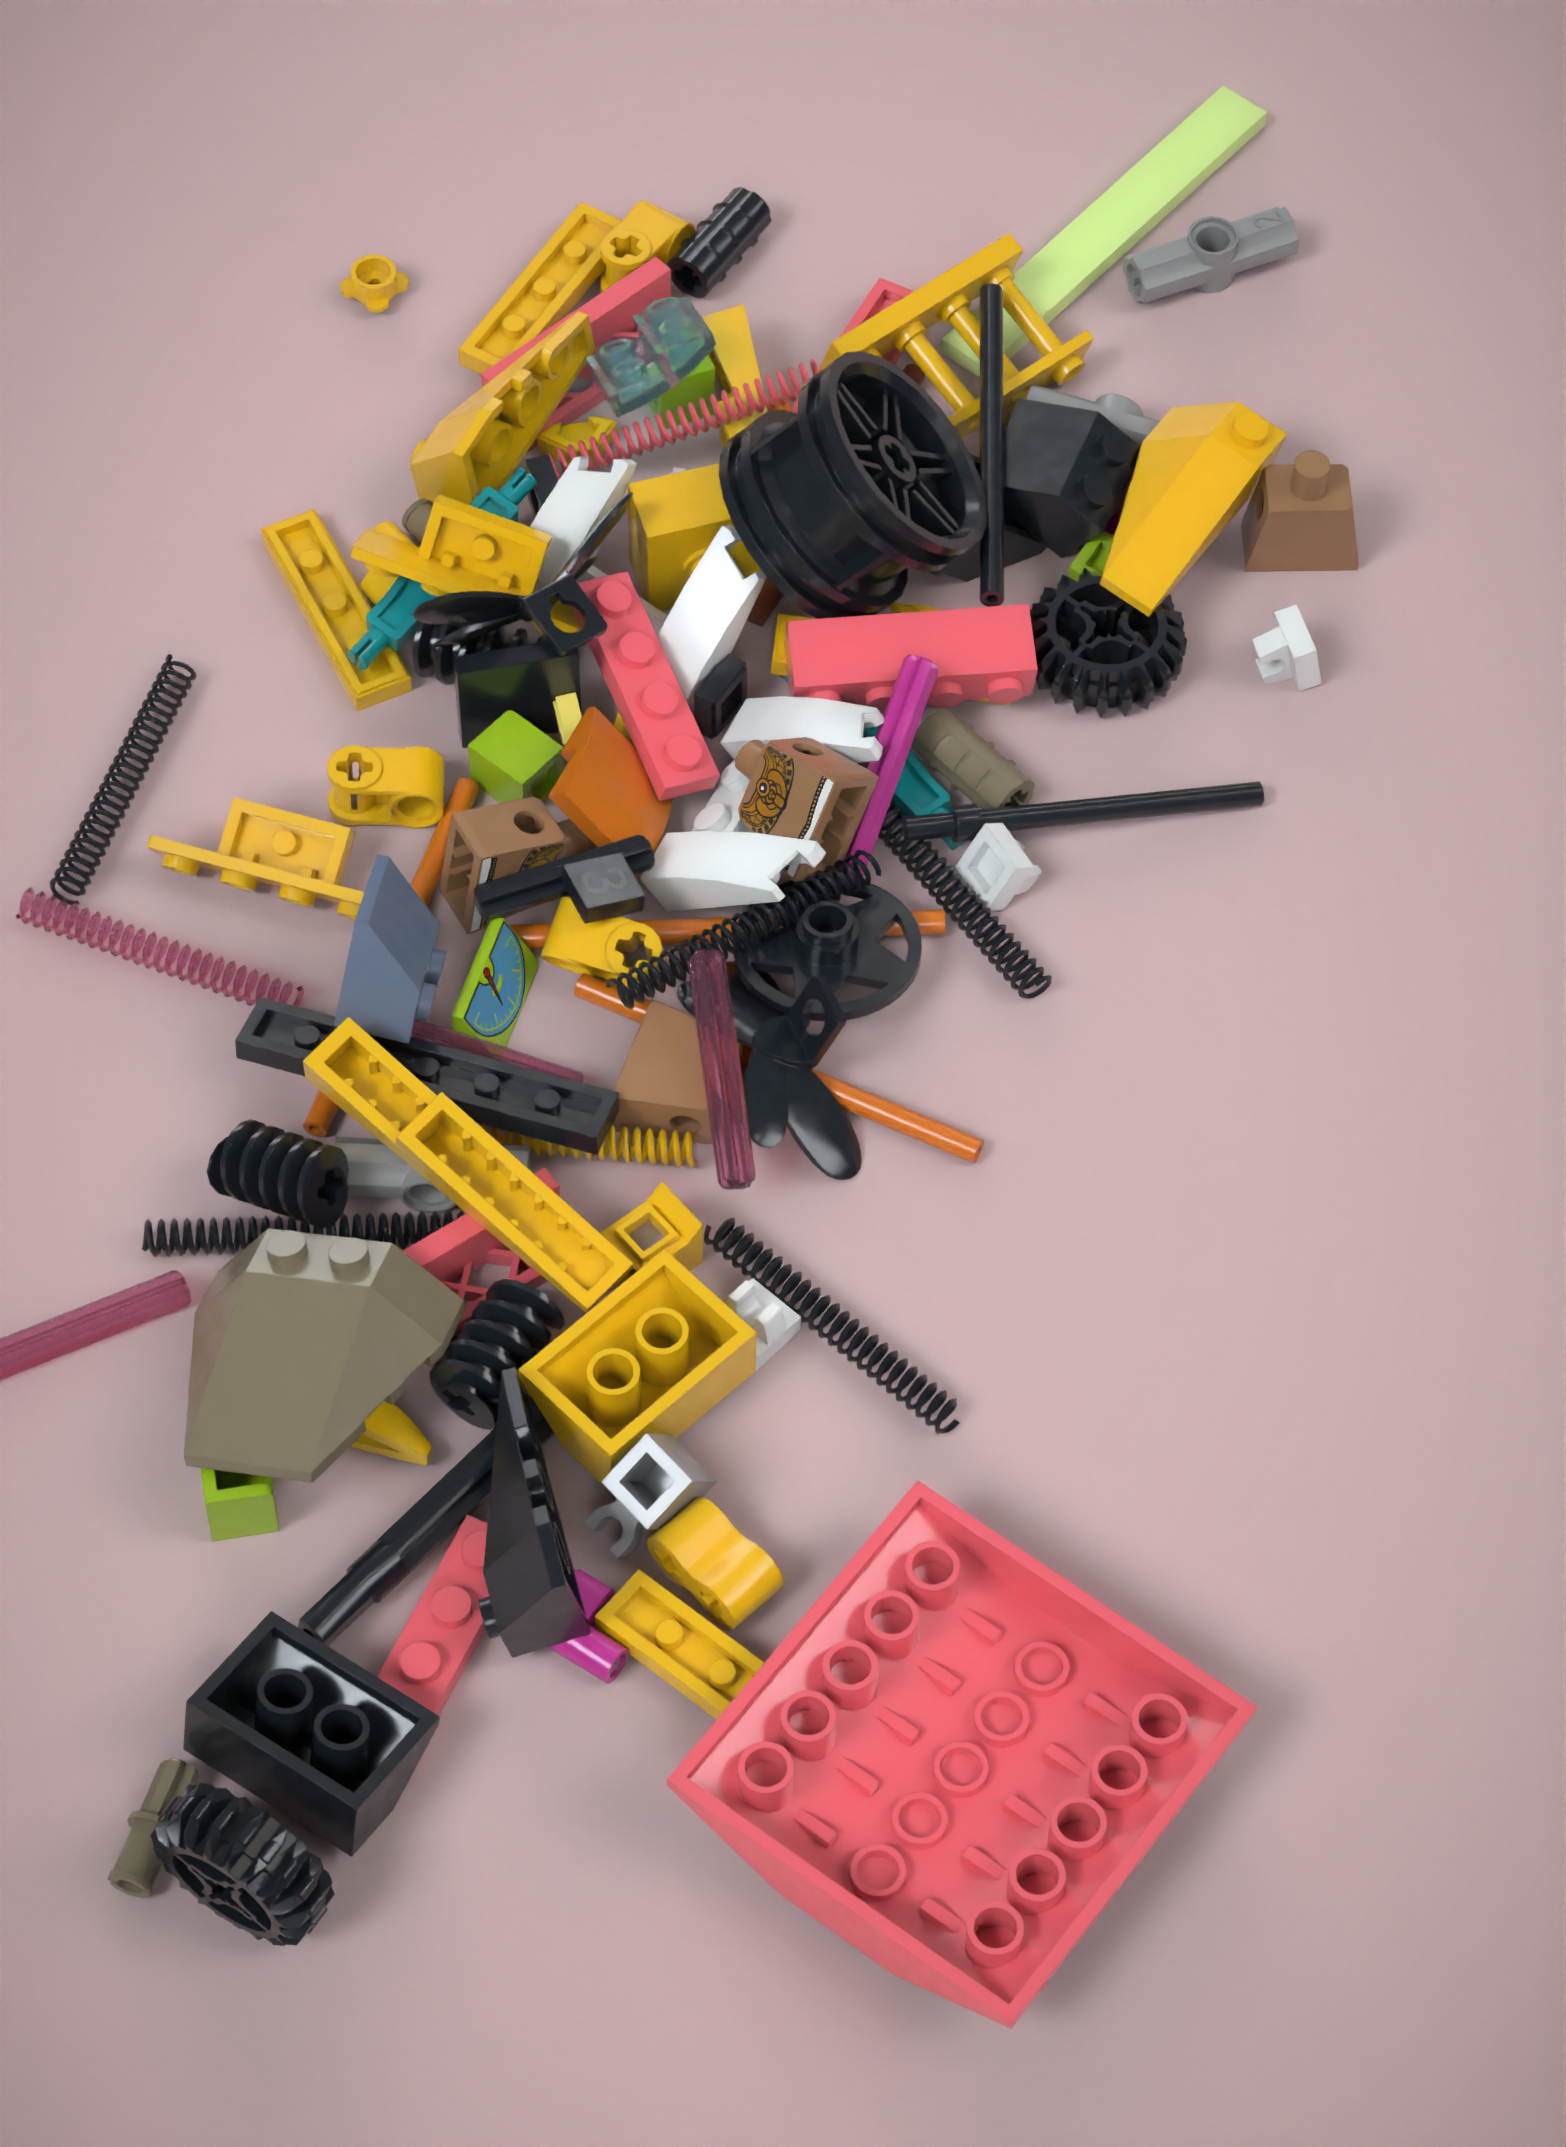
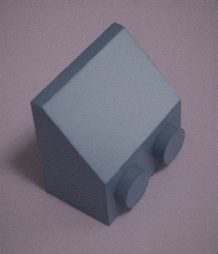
M376 854L356 916L334 1026L338 1027L347 1017H350L369 1035L409 1044L415 1021L428 1022L446 951L435 949L440 926L439 922L388 856Z

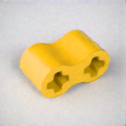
M702 1496L696 1497L647 1539V1546L653 1559L666 1575L686 1588L700 1602L705 1611L718 1624L728 1630L737 1628L784 1587L783 1576L772 1558L757 1544L740 1534L725 1514L709 1499Z

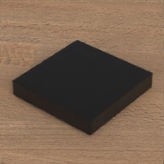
M549 641L453 657L458 727L462 748H468L469 743L508 710H513L545 734L559 732L553 701H556V696L576 692L581 711L578 649L561 656L557 654Z

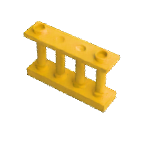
M1008 233L832 341L820 366V371L826 369V366L846 352L863 351L883 358L882 356L895 348L900 352L907 351L955 411L954 414L947 418L958 431L961 439L980 428V397L976 400L927 340L925 337L927 328L940 320L944 325L951 323L980 359V322L969 309L972 304L971 301L980 296V288L983 285L994 283L1001 286L1003 290V307L1043 356V358L1019 372L1003 352V413L1011 409L1013 403L1018 399H1026L1031 386L1045 387L1053 381L1061 386L1077 376L1086 365L1083 358L1094 338L1088 330H1085L1070 341L1062 344L1013 282L1015 278L1013 270L1023 249L1013 236Z

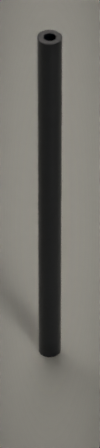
M994 283L985 284L980 288V479L987 503V526L980 540V602L988 607L999 606L1004 602L1003 290L1001 286Z

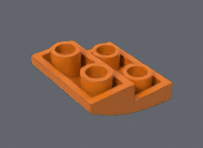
M595 706L587 708L560 753L568 764L548 797L597 847L636 835H643L649 840L654 854L666 828L673 798L659 801L636 748Z

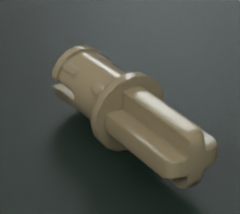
M170 1758L160 1763L140 1811H133L128 1817L127 1821L131 1830L116 1864L107 1878L116 1889L134 1897L147 1898L150 1896L153 1883L163 1862L156 1856L150 1835L159 1823L158 1818L174 1796H179L188 1784H197L199 1779L198 1770L192 1765L177 1758Z

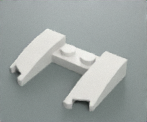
M579 456L573 458L530 526L553 535L536 590L552 583L591 530L610 508L623 497L637 467L636 462L631 459H614L611 472L587 471L588 457ZM723 525L683 587L669 615H666L639 597L691 711L694 710V693L725 657L731 654L766 580L763 571L755 572L747 578H744L729 553L731 548L741 541L735 527L732 525ZM600 546L595 550V552L590 556V558L596 556ZM592 565L576 582L608 575Z
M789 696L747 698L720 742L733 758V761L722 772L718 787L706 807L696 816L692 831L666 833L654 853V867L649 871L643 872L640 880L667 912L780 902L785 897L784 893L776 885L781 877L780 871L786 865L805 863L814 868L823 859L826 852L817 841L750 832L740 820L738 812L750 782L735 767V758L745 744L752 740H760L766 745L771 740L807 737L822 743L855 763L879 761L883 750L882 745L875 736L863 738L864 728L883 724L885 719L875 707L823 698Z

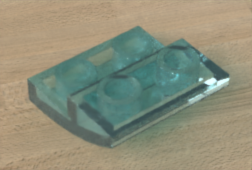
M687 296L679 299L677 297H665L652 302L646 307L645 312L632 316L639 335L638 338L633 340L621 338L604 344L597 354L586 357L591 376L616 417L640 408L674 387L689 375L716 345L713 333Z

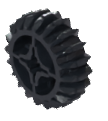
M1084 568L1079 576V581L1062 575L1060 582L1057 584V589L1045 587L1043 594L1040 596L1039 603H1033L1030 610L1038 668L1035 679L1038 683V689H1052L1051 695L1054 698L1055 704L1067 699L1073 700L1076 714L1085 706L1096 707L1100 718L1103 717L1108 708H1117L1126 717L1129 710H1131L1132 703L1148 710L1154 695L1165 697L1171 687V681H1176L1182 671V656H1185L1187 638H1185V632L1183 631L1184 621L1182 619V612L1174 611L1172 597L1167 595L1151 616L1148 617L1101 586L1099 583L1102 576L1094 577L1086 568ZM1140 635L1147 641L1150 648L1140 642ZM1061 636L1071 642L1070 648L1074 650L1073 653L1063 644L1060 639Z
M188 1784L179 1796H174L158 1818L159 1823L150 1836L154 1844L153 1849L156 1856L163 1861L166 1872L175 1876L179 1880L180 1887L193 1894L198 1899L199 1904L206 1905L216 1915L229 1921L235 1927L251 1933L257 1940L265 1938L273 1945L280 1946L297 1945L306 1933L310 1934L327 1912L328 1909L326 1907L335 1893L331 1886L333 1883L329 1872L323 1869L321 1859L310 1853L307 1843L297 1839L288 1830L287 1825H282L273 1819L268 1810L262 1811L252 1805L246 1797L238 1798L227 1788H215L211 1784Z

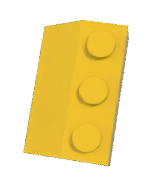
M663 1249L519 1368L518 1375L565 1451L605 1487L601 1481L646 1433L671 1434L675 1439L678 1438L756 1371L757 1332L670 1253Z

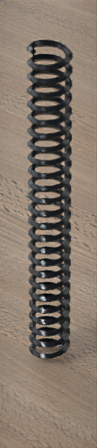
M172 654L167 655L166 662L161 666V672L157 674L156 681L151 685L152 690L147 693V699L143 701L142 708L137 712V718L132 722L133 727L129 728L128 736L124 738L123 745L118 749V755L114 757L113 764L108 768L109 773L104 776V782L100 784L99 792L95 794L94 801L89 805V811L85 813L84 820L79 824V830L74 834V840H71L69 849L64 853L65 858L60 861V868L56 869L54 873L55 878H52L49 882L54 896L65 904L79 905V901L70 900L62 896L55 889V884L58 883L69 894L75 896L85 895L86 889L84 886L91 884L89 876L96 874L94 867L100 866L101 861L99 857L106 855L104 848L111 845L109 838L115 837L114 829L121 826L118 819L125 817L124 810L130 808L129 800L135 798L133 791L139 790L138 782L145 779L143 773L148 772V763L154 761L153 754L159 751L157 745L164 742L162 735H167V726L173 724L171 717L177 716L176 708L183 705L181 699L186 698V690L192 687L191 680L196 679L195 671L188 664L180 661H171L173 658ZM172 665L186 669L191 675L186 676L176 671ZM167 674L175 675L177 678L184 680L186 685H181L171 680ZM163 684H169L179 689L182 693L176 694L168 690ZM158 693H164L174 698L177 703H171L163 699ZM153 702L162 703L171 708L172 712L169 713L158 708ZM148 711L156 712L166 717L167 722L153 717ZM144 720L159 725L163 730L158 731L148 726ZM139 730H145L154 734L158 740H152L143 735ZM135 739L143 740L144 742L149 743L150 745H152L153 749H147L144 746H141L135 741ZM130 748L137 749L145 753L148 756V759L136 755L130 750ZM125 757L140 762L144 767L139 768L132 765ZM120 767H125L130 770H133L139 775V777H133L127 774ZM115 776L129 780L134 786L123 784ZM111 786L124 789L129 793V796L118 793ZM106 795L123 801L124 806L114 803ZM102 805L110 806L116 809L120 814H113L104 809ZM96 814L109 817L115 824L103 821ZM91 823L103 826L110 833L107 834L99 831ZM87 833L99 836L105 843L95 841ZM82 843L93 845L94 847L99 849L100 852L98 853L89 850ZM77 852L89 855L95 862L82 858ZM72 862L86 866L90 869V872L78 868ZM67 871L80 875L85 881L72 877ZM62 881L76 885L77 887H79L80 891L71 889Z
M891 800L878 838L884 840L885 846L891 848L892 854L899 856V861L902 864H906L907 870L913 873L914 879L921 881V886L924 889H928L929 895L936 897V903L943 906L945 913L951 914V920L958 922L960 930L966 931V937L973 939L974 946L981 948V954L988 956L989 963L996 965V971L1003 973L1004 980L1011 981V987L1014 990H1018L1019 997L1029 999L1042 994L1050 986L1052 976H1043L1044 967H1036L1037 959H1028L1029 951L1021 950L1020 941L1013 942L1014 934L1006 933V925H998L999 917L991 916V908H983L984 900H975L976 892L968 891L969 883H961V875L954 874L953 866H946V858H938L939 850H931L932 842L918 840L911 848L907 849L913 841L906 842L904 839L899 841L903 836L902 826L892 833L902 823L903 811L901 808L894 809L895 801ZM898 813L891 822L884 825L891 816ZM927 846L921 854L914 858L918 851ZM934 854L930 861L921 866L928 857ZM939 863H941V865H940L934 872H932V873L929 874V872H930L936 865H938ZM949 871L944 878L936 882L944 873ZM956 879L952 886L944 890L948 884ZM963 888V890L957 896L952 898L958 890ZM970 897V899H969L965 904H963L962 906H960V904H961L966 898ZM978 905L974 911L967 915L974 906ZM984 913H986V914L983 916L982 919H980L978 922H976V923L974 924V922H975L981 915H983ZM969 921L967 926H965L963 922ZM993 922L985 931L981 932L989 923ZM975 929H976V931H975V933H974V935H973V934L971 933V930H975ZM1001 930L994 938L989 940L997 931ZM984 937V939L982 940V943H980V942L978 941V939ZM1008 938V940L1001 947L997 948L1004 940ZM991 946L990 950L987 951L985 947ZM1016 947L1009 955L1004 957L1011 949ZM999 954L997 960H995L993 956ZM1023 956L1017 963L1012 965L1019 957ZM1006 963L1005 967L1002 968L1001 964ZM1029 964H1031L1024 972H1022V973L1020 974V972H1021L1026 966H1028ZM1014 971L1012 977L1009 976L1008 973ZM1036 973H1038L1031 981H1029V979H1030L1033 975H1035ZM1022 979L1020 985H1017L1016 981ZM1043 982H1045L1039 989L1032 993L1026 994L1023 991L1024 989H1028L1033 985H1036L1038 987Z
M857 850L854 856L847 855L844 861L838 860L834 866L828 865L824 871L818 870L814 876L805 877L803 882L797 881L793 887L787 886L784 888L783 893L785 897L782 899L783 905L780 902H769L772 903L773 911L767 906L768 903L754 904L752 908H745L742 914L735 913L732 919L725 918L721 925L714 924L711 930L704 929L701 935H693L690 941L683 940L680 946L673 945L669 952L662 951L659 957L652 956L649 962L642 961L639 963L638 968L631 967L628 973H619L617 979H608L606 987L610 988L612 984H616L620 1000L625 1007L632 1010L634 1008V1000L643 1004L645 995L652 999L655 997V989L664 993L666 984L673 988L676 986V978L685 982L687 973L693 977L696 976L697 967L702 971H706L708 963L714 966L717 965L718 957L726 961L728 959V951L737 955L739 947L745 950L748 949L749 941L758 944L759 935L768 939L770 931L776 934L779 933L780 925L789 928L790 920L797 923L800 914L802 915L809 906L813 905L809 894L813 898L814 903L831 901V899L839 902L841 894L850 896L851 888L860 891L861 883L869 886L871 884V874L867 866L858 858L859 856L863 855L871 862L876 871V876H881L880 866L871 854L864 850ZM851 860L853 861V867L848 864ZM839 866H843V872L838 869ZM860 868H861L862 871L864 872V875H865L866 879L863 877V875H862V873H861V871H860ZM833 871V878L828 874V872ZM849 872H850L851 875L853 876V878H854V880H855V883H854L853 880L851 879V876H850ZM823 876V883L818 880V877ZM840 879L843 881L846 890L842 886ZM810 881L813 882V889L808 885ZM829 883H830L831 886L833 887V889H834V891H835V894L833 893V891H832V889H831ZM799 887H802L803 894L797 890ZM789 892H792L793 900L787 895ZM758 908H762V915L757 912ZM751 913L752 921L746 917L747 914ZM737 919H741L742 927L736 922ZM727 924H731V931L726 928ZM720 929L721 937L715 933L716 930ZM706 935H710L711 943L705 938ZM695 941H700L701 949L695 944ZM687 945L689 946L690 954L684 949ZM675 951H679L680 960L674 955ZM664 957H669L670 966L663 960ZM654 962H658L659 971L653 966ZM644 967H647V968H648L649 977H648V975L643 971V968H644ZM633 973H637L639 983L632 977ZM623 978L627 979L628 988L622 982Z
M449 1210L444 1214L443 1227L453 1221L452 1213ZM460 1210L457 1214V1218L463 1216L465 1213L462 1210ZM421 1211L418 1215L417 1232H415L413 1215L411 1212H408L405 1215L404 1233H402L400 1215L395 1212L392 1215L391 1233L389 1234L387 1216L382 1212L379 1216L378 1233L376 1235L374 1216L369 1213L366 1216L365 1234L363 1235L361 1217L356 1213L353 1216L352 1234L350 1236L348 1217L343 1213L340 1217L338 1236L370 1240L371 1238L373 1241L383 1242L384 1237V1242L393 1243L394 1245L397 1237L399 1247L404 1250L408 1246L409 1237L413 1245L420 1241L422 1236L425 1238L439 1230L441 1224L439 1214L434 1211L431 1214L429 1232L426 1214ZM266 1215L262 1218L261 1234L270 1228L269 1218ZM278 1215L275 1218L274 1229L284 1230L282 1218ZM226 1216L223 1219L220 1244L217 1220L212 1217L209 1226L208 1245L204 1220L201 1217L197 1220L195 1245L191 1220L188 1218L184 1220L182 1245L179 1237L178 1221L175 1218L171 1220L168 1245L165 1222L160 1219L157 1226L156 1246L153 1239L152 1223L147 1219L144 1225L142 1250L146 1251L149 1248L150 1253L156 1257L162 1248L163 1252L169 1257L173 1253L174 1248L180 1256L186 1253L187 1248H189L191 1254L196 1256L200 1248H202L203 1252L208 1256L213 1251V1247H215L218 1254L222 1255L228 1246L229 1251L235 1255L240 1245L243 1250L258 1238L256 1218L252 1216L249 1219L247 1243L243 1219L240 1216L236 1219L233 1244L230 1219ZM288 1218L287 1230L297 1231L295 1219ZM301 1222L300 1232L310 1233L309 1223ZM336 1224L326 1228V1235L337 1236ZM313 1226V1234L324 1235L323 1228Z
M729 1218L722 1223L712 1240L709 1239L711 1226L706 1225L703 1234L706 1245H713L716 1253L722 1252L725 1260H732L734 1268H741L744 1276L751 1275V1279L754 1278L794 1312L799 1314L802 1323L808 1322L811 1331L818 1330L820 1338H828V1345L837 1346L839 1354H847L849 1362L857 1361V1368L859 1370H866L869 1378L876 1377L878 1386L886 1385V1392L888 1394L896 1393V1400L898 1402L905 1401L908 1410L915 1409L917 1418L925 1417V1424L927 1426L935 1425V1432L937 1434L947 1433L959 1424V1421L954 1419L946 1427L940 1428L941 1422L956 1408V1398L950 1399L942 1407L937 1418L932 1421L930 1420L931 1414L945 1402L947 1398L946 1390L940 1391L933 1398L925 1412H920L921 1406L926 1404L937 1391L936 1382L929 1384L923 1390L915 1404L912 1405L910 1403L911 1399L926 1385L928 1380L927 1374L919 1376L911 1385L907 1395L901 1396V1391L915 1379L918 1373L917 1366L909 1368L900 1379L897 1387L891 1388L892 1382L900 1377L907 1368V1358L898 1361L887 1379L881 1380L882 1375L898 1359L897 1350L890 1352L883 1359L876 1372L873 1373L871 1371L872 1367L887 1353L889 1348L887 1342L880 1344L874 1350L867 1364H862V1359L869 1355L878 1344V1334L869 1337L861 1347L858 1355L852 1356V1352L869 1335V1327L861 1328L850 1341L848 1348L843 1349V1343L857 1331L860 1324L859 1319H853L846 1325L850 1318V1312L844 1311L838 1315L840 1311L839 1303L832 1304L827 1309L831 1301L830 1295L819 1299L821 1295L820 1287L814 1288L809 1292L811 1288L810 1279L803 1281L798 1286L802 1279V1273L796 1272L790 1276L792 1264L784 1265L780 1269L783 1257L779 1256L771 1260L773 1249H766L762 1252L764 1248L763 1241H757L752 1245L754 1234L749 1233L743 1237L745 1233L744 1225L733 1229L735 1218ZM727 1237L723 1247H719L718 1243ZM737 1244L733 1251V1254H727L728 1250ZM746 1252L742 1262L738 1263L737 1258ZM756 1259L752 1270L748 1271L746 1269L747 1265ZM767 1265L761 1278H757L756 1273ZM775 1275L771 1285H765L766 1281ZM785 1282L781 1292L776 1294L775 1289ZM796 1288V1290L791 1296L790 1301L786 1302L784 1300L785 1296L790 1294ZM806 1295L800 1308L796 1310L794 1305ZM815 1304V1306L811 1310L810 1315L808 1317H804V1312L810 1309ZM826 1310L819 1324L814 1325V1320ZM834 1320L829 1331L824 1333L823 1328ZM845 1326L838 1340L834 1341L833 1336Z

